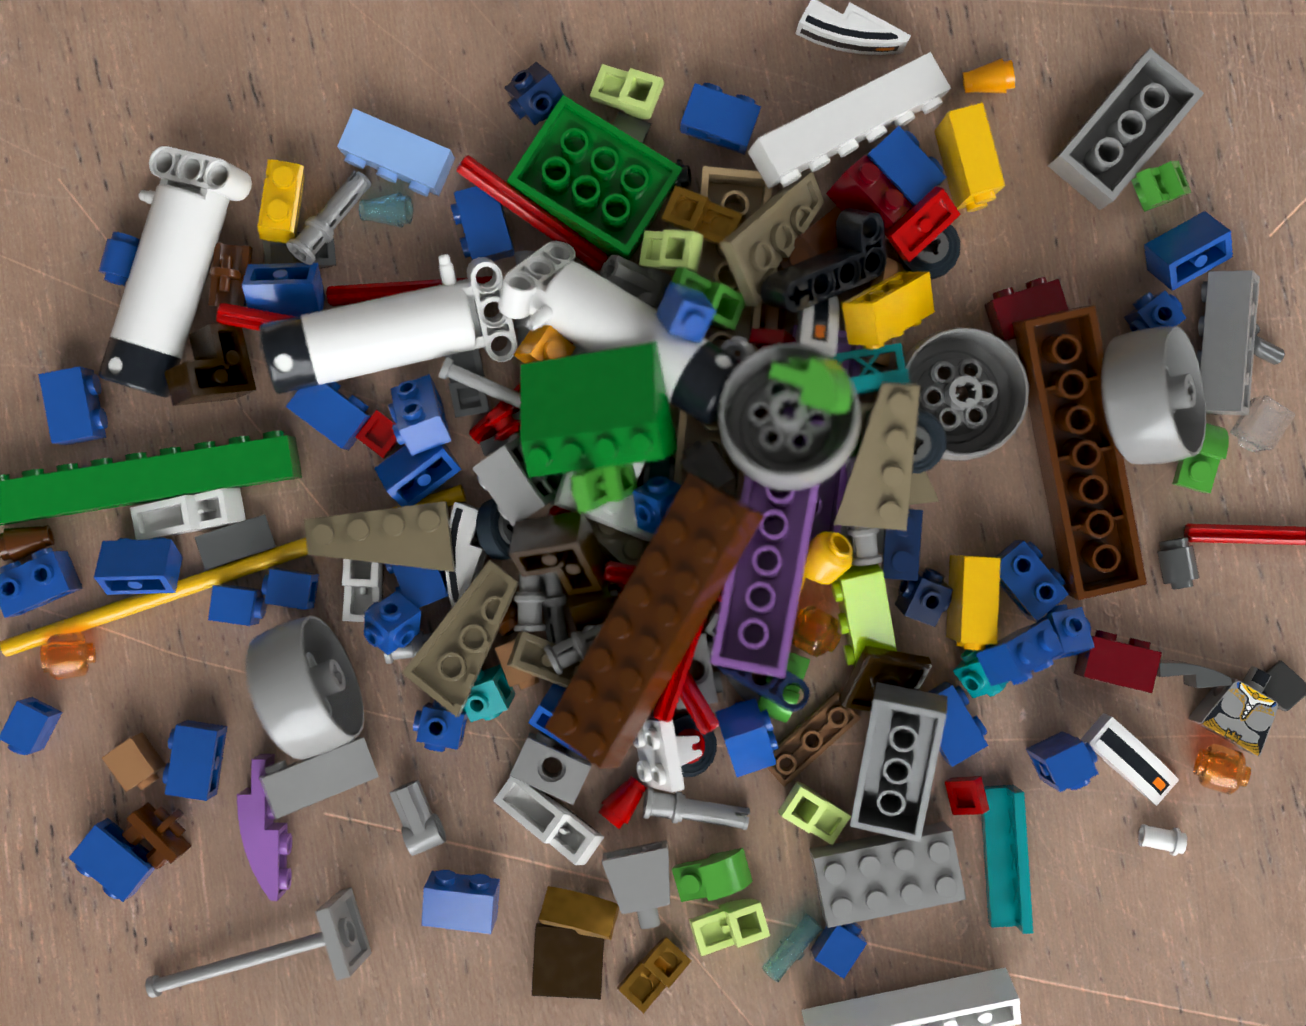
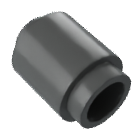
M1188 537L1159 542L1160 551H1157L1163 584L1171 583L1172 589L1194 586L1193 580L1200 577L1194 547L1189 545Z

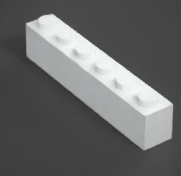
M929 52L759 137L749 149L748 154L768 189L779 183L786 187L802 176L800 172L808 168L815 172L826 166L831 161L830 157L836 154L844 157L855 151L859 147V142L867 139L871 143L881 138L888 132L886 128L894 124L896 128L898 126L903 127L915 119L914 114L923 111L924 114L934 111L943 104L941 98L951 87L933 55Z
M1006 967L801 1010L804 1026H1013L1021 1024L1019 997Z

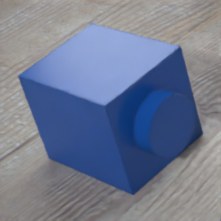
M670 282L658 307L656 316L668 333L701 343L716 309L703 292Z
M284 568L270 569L269 574L264 576L262 582V595H266L264 604L303 610L314 608L319 574Z
M228 584L213 585L208 620L245 626L259 624L260 619L264 618L267 609L261 589Z
M33 697L19 700L16 702L0 733V740L9 744L8 749L20 755H30L43 750L63 712Z
M856 922L828 928L826 925L811 948L814 959L844 979L867 945L861 933L863 929Z

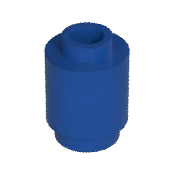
M113 232L112 238L107 239L98 270L105 274V281L120 286L126 285L140 239L120 232Z

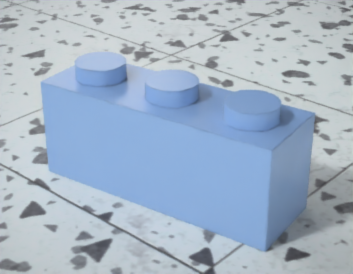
M353 109L337 146L343 155L346 156L344 161L360 169H364L365 165L378 170L376 173L378 176L393 183H396L397 178L409 183L408 188L426 197L429 192L437 196L440 195L455 160L450 149L357 109Z

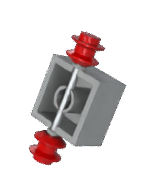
M502 404L486 415L489 422L484 426H493L497 433L494 441L508 439V443L475 465L473 470L477 474L479 484L489 491L497 503L501 516L514 527L515 521L525 520L548 503L554 504L562 475L557 473L528 477L521 446V435L517 433L521 430V419L515 420L512 417L511 413L515 408L514 406L507 409ZM554 505L549 509L547 516L569 513L571 511Z

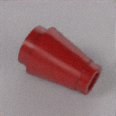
M630 776L627 781L601 802L603 806L598 813L620 830L624 823L628 825L647 788Z

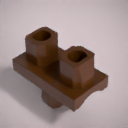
M216 243L213 266L210 268L209 306L218 307L220 303L247 307L242 282L247 266L251 264L252 247Z
M149 802L127 817L129 824L122 833V836L132 845L136 846L146 839L154 847L146 855V858L155 869L161 868L168 862L170 864L173 863L192 846L182 836L186 830L177 822L184 813L177 809L170 815L162 806L156 810Z

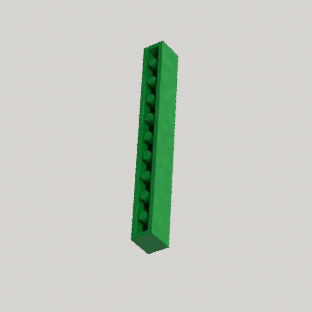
M284 430L263 433V439L250 441V436L229 438V444L216 446L215 441L194 444L195 450L182 452L181 447L160 449V455L147 457V452L125 455L126 461L113 463L112 458L94 459L90 461V467L79 468L78 463L56 466L57 472L46 474L44 469L25 470L21 472V478L10 479V474L0 475V526L166 500L221 488H242L302 478L296 437L284 435Z

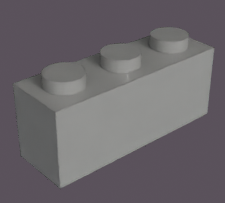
M357 737L331 751L301 759L290 765H287L285 760L265 767L266 774L260 776L259 779L272 815L278 819L379 776L365 738Z

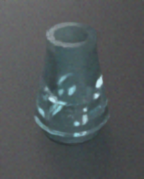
M401 192L369 200H361L359 203V216L362 221H373L402 228L404 224L412 222L413 203L410 196H403Z

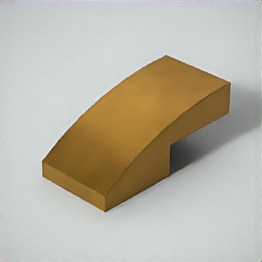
M675 186L662 220L681 230L700 233L704 236L703 240L721 247L720 242L744 222L745 217L742 213L710 202L708 197Z
M548 886L538 920L542 924L573 929L581 935L611 940L619 906L615 902L592 895Z
M664 937L618 985L617 989L644 1014L666 986L670 988L692 960L667 937Z

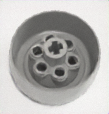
M1172 326L1142 329L1114 337L1103 357L1101 385L1107 424L1118 451L1128 462L1135 465L1169 463L1199 454L1203 446L1206 429L1205 394L1199 363L1187 334L1180 327Z
M951 328L935 332L920 340L904 355L905 368H908L909 384H920L918 409L933 414L942 423L946 433V450L941 458L942 460L967 461L983 457L1000 448L1014 435L1026 412L1029 385L1021 361L1004 341L991 333L974 328ZM965 365L975 371L974 377L964 374ZM939 367L949 369L950 377L947 380H941L938 377L937 371ZM982 385H985L986 392H987V399L981 397V396H982V387H981ZM964 386L968 391V398L961 402L957 398L960 394H955L956 387ZM933 390L939 394L937 404L928 402L926 397L929 391ZM971 409H977L980 412L979 420L976 423L970 421L968 417ZM945 412L954 414L955 421L950 426L943 423L942 416Z
M779 344L761 349L752 354L733 371L724 386L719 402L718 426L724 448L733 463L748 478L762 486L776 490L798 491L814 487L831 478L845 464L855 447L860 430V403L855 386L851 380L852 401L849 412L830 413L799 403L801 396L799 393L802 392L803 387L770 378L772 363L787 362L788 357L801 358L807 361L810 360V357L834 359L816 348L800 344ZM781 392L776 397H773V394ZM764 407L769 412L768 416L761 420L755 418L757 410ZM785 408L795 409V417L792 419H787L786 414L781 417L779 413ZM814 414H819L823 417L824 424L818 427L813 426L809 421L810 417ZM769 432L777 433L779 436L778 442L774 445H769L764 441L765 435ZM803 436L807 439V445L798 449L792 444L793 438Z
M315 616L291 620L261 633L249 643L245 671L250 696L265 730L281 750L293 758L305 759L331 751L360 735L364 724V706L357 677L343 646L326 623Z

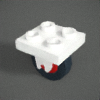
M678 714L672 718L671 722H663L655 717L649 718L633 742L639 757L637 773L643 785L668 792L684 790L683 777H695L705 772L713 763L717 752V739L714 731L707 734L700 733L690 714Z

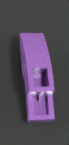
M260 754L251 760V788H246L237 794V813L240 834L251 869L270 901H278L291 886L292 872L290 868H287V855L291 853L292 835L287 833V823H274L276 818L272 815L259 779L260 776L266 774L265 767L275 763V754Z

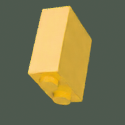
M982 102L948 111L934 130L953 203L958 210L966 208L967 212L987 207V202L996 199V194L1005 186Z
M950 555L948 585L953 591L951 593L952 600L947 609L946 637L955 640L956 646L964 647L967 650H985L986 644L997 645L1001 558Z

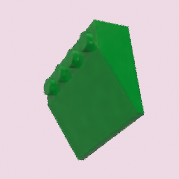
M562 95L507 179V183L584 237L609 257L611 255H618L630 261L643 241L644 230L648 231L683 168Z
M657 341L521 364V446L528 477L661 460L677 451Z

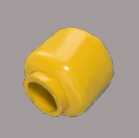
M823 531L810 540L804 575L808 579L820 584H831L850 569L853 563V549L847 538L839 533Z

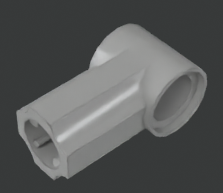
M611 255L603 263L600 272L603 278L658 310L671 279L670 275L660 270L639 266L618 255Z
M419 780L402 785L389 793L403 825L401 830L404 843L412 856L446 843L443 825L438 815L432 813Z

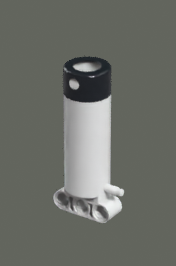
M161 146L152 153L149 159L150 171L161 178L156 191L141 190L139 192L140 200L151 204L99 370V377L126 387L168 398L170 393L165 371L179 365L214 256V249L216 243H218L225 221L229 201L245 199L251 190L252 180L247 172L223 159Z
M561 241L548 242L505 275L498 303V309L503 315L512 319H523L531 314V318L527 320V327L529 329L535 330L543 325H550L564 338L588 353L657 341L668 402L706 425L713 424L719 418V402L724 386L733 371L743 361L705 338L699 343L668 333L656 316L657 310L582 264L574 262L576 254L572 246Z
M442 254L438 257L442 285L261 324L259 326L261 346L275 392L282 394L478 348H484L489 357L494 361L506 362L514 357V352L517 350V340L512 318L503 315L500 311L496 316L490 318L483 315L484 307L488 303H499L504 281L500 268L491 259L478 257L469 263L467 279L456 281L450 256ZM482 267H490L493 270L492 279L485 284L478 283L476 281L477 271ZM495 337H507V345L504 349L500 351L491 349V343Z

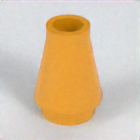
M1000 58L971 71L962 72L965 94L971 92L1006 93L1008 89L1015 88L1012 60L1003 61V58Z

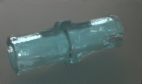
M805 914L792 933L780 940L781 946L766 964L762 966L764 972L774 981L780 982L797 959L802 960L805 956L804 950L822 932L823 927L810 915Z

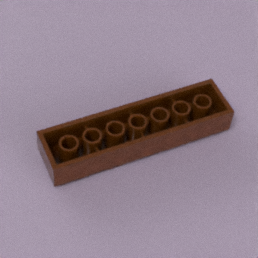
M1095 305L1072 308L1012 322L1019 360L1025 369L1029 385L1028 407L1060 572L1066 582L1063 585L1064 589L1069 593V596L1079 601L1147 585L1124 458L1112 439L1105 416L1101 385L1104 351Z
M689 474L546 724L545 729L597 768L620 767L765 515L708 480Z

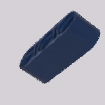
M717 666L724 675L786 711L797 712L803 709L808 702L810 692L807 683L787 670L785 678L772 676L769 684L760 686L753 682L751 678L753 672ZM790 685L798 686L803 692L802 701L797 704L786 702L783 698V690Z

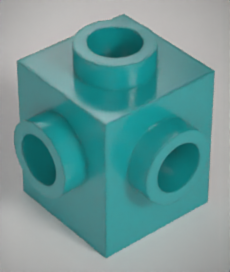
M981 650L964 651L960 656L962 661L955 667L953 672L970 696L976 698L987 694L989 697L1000 693L1009 681L991 686L976 656V653Z
M501 664L486 670L481 668L462 710L466 712L470 722L482 718L485 721L492 720L503 711L508 710L516 693L513 687H509Z

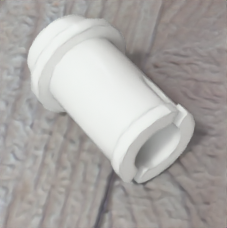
M1142 824L1139 830L1138 843L1139 846L1169 851L1170 855L1176 856L1178 853L1183 854L1185 852L1187 835L1182 833L1179 828L1167 830Z

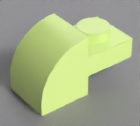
M602 64L590 93V98L594 102L623 110L626 114L633 117L650 119L664 86V81L661 77L632 68L627 72Z
M664 229V232L644 230L639 266L675 271L677 267H684L694 273H698L704 236L694 231Z
M798 781L778 810V813L786 820L809 834L810 832L831 845L834 844L851 818L847 811Z
M756 899L730 901L718 905L719 909L689 919L697 950L701 956L732 945L739 948L770 936L761 902Z

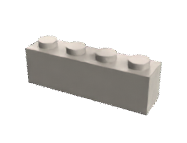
M1253 270L1208 271V281L1202 284L1201 298L1202 302H1206L1205 316H1201L1199 319L1198 331L1199 336L1203 337L1202 350L1197 351L1196 357L1203 381L1206 414L1249 415L1260 276Z

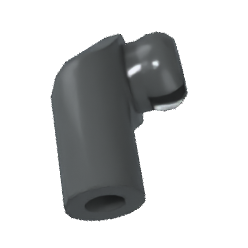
M1256 324L1254 355L1273 365L1279 364L1285 356V351L1257 336L1260 332V327Z

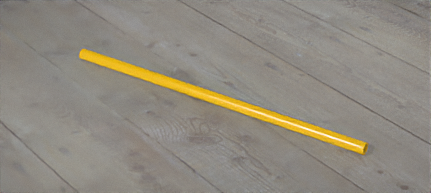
M460 484L428 495L415 505L446 501L449 507L454 505V502L466 501V496ZM306 537L178 580L176 593L137 594L2 640L0 642L1 651L8 657L73 635L72 633L76 634L211 588L213 585L223 584L308 555Z

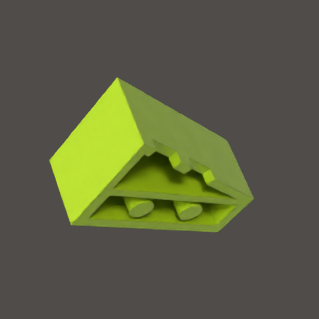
M878 563L859 566L851 565L850 569L831 583L834 600L838 602L840 613L837 614L841 634H845L847 645H843L845 660L848 666L853 665L855 668L865 646L897 651L883 570Z

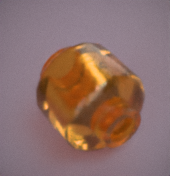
M813 605L797 609L791 644L813 657L822 656L827 651H834L841 638V634L838 633V620Z
M81 632L51 635L46 645L40 646L42 670L44 673L49 672L50 676L55 680L85 676L89 671V664L96 663L94 642L87 643L86 637Z
M1211 744L1206 749L1201 748L1194 762L1193 774L1198 776L1200 785L1231 795L1240 786H1247L1251 776V767L1246 766L1245 755L1242 752L1218 744Z

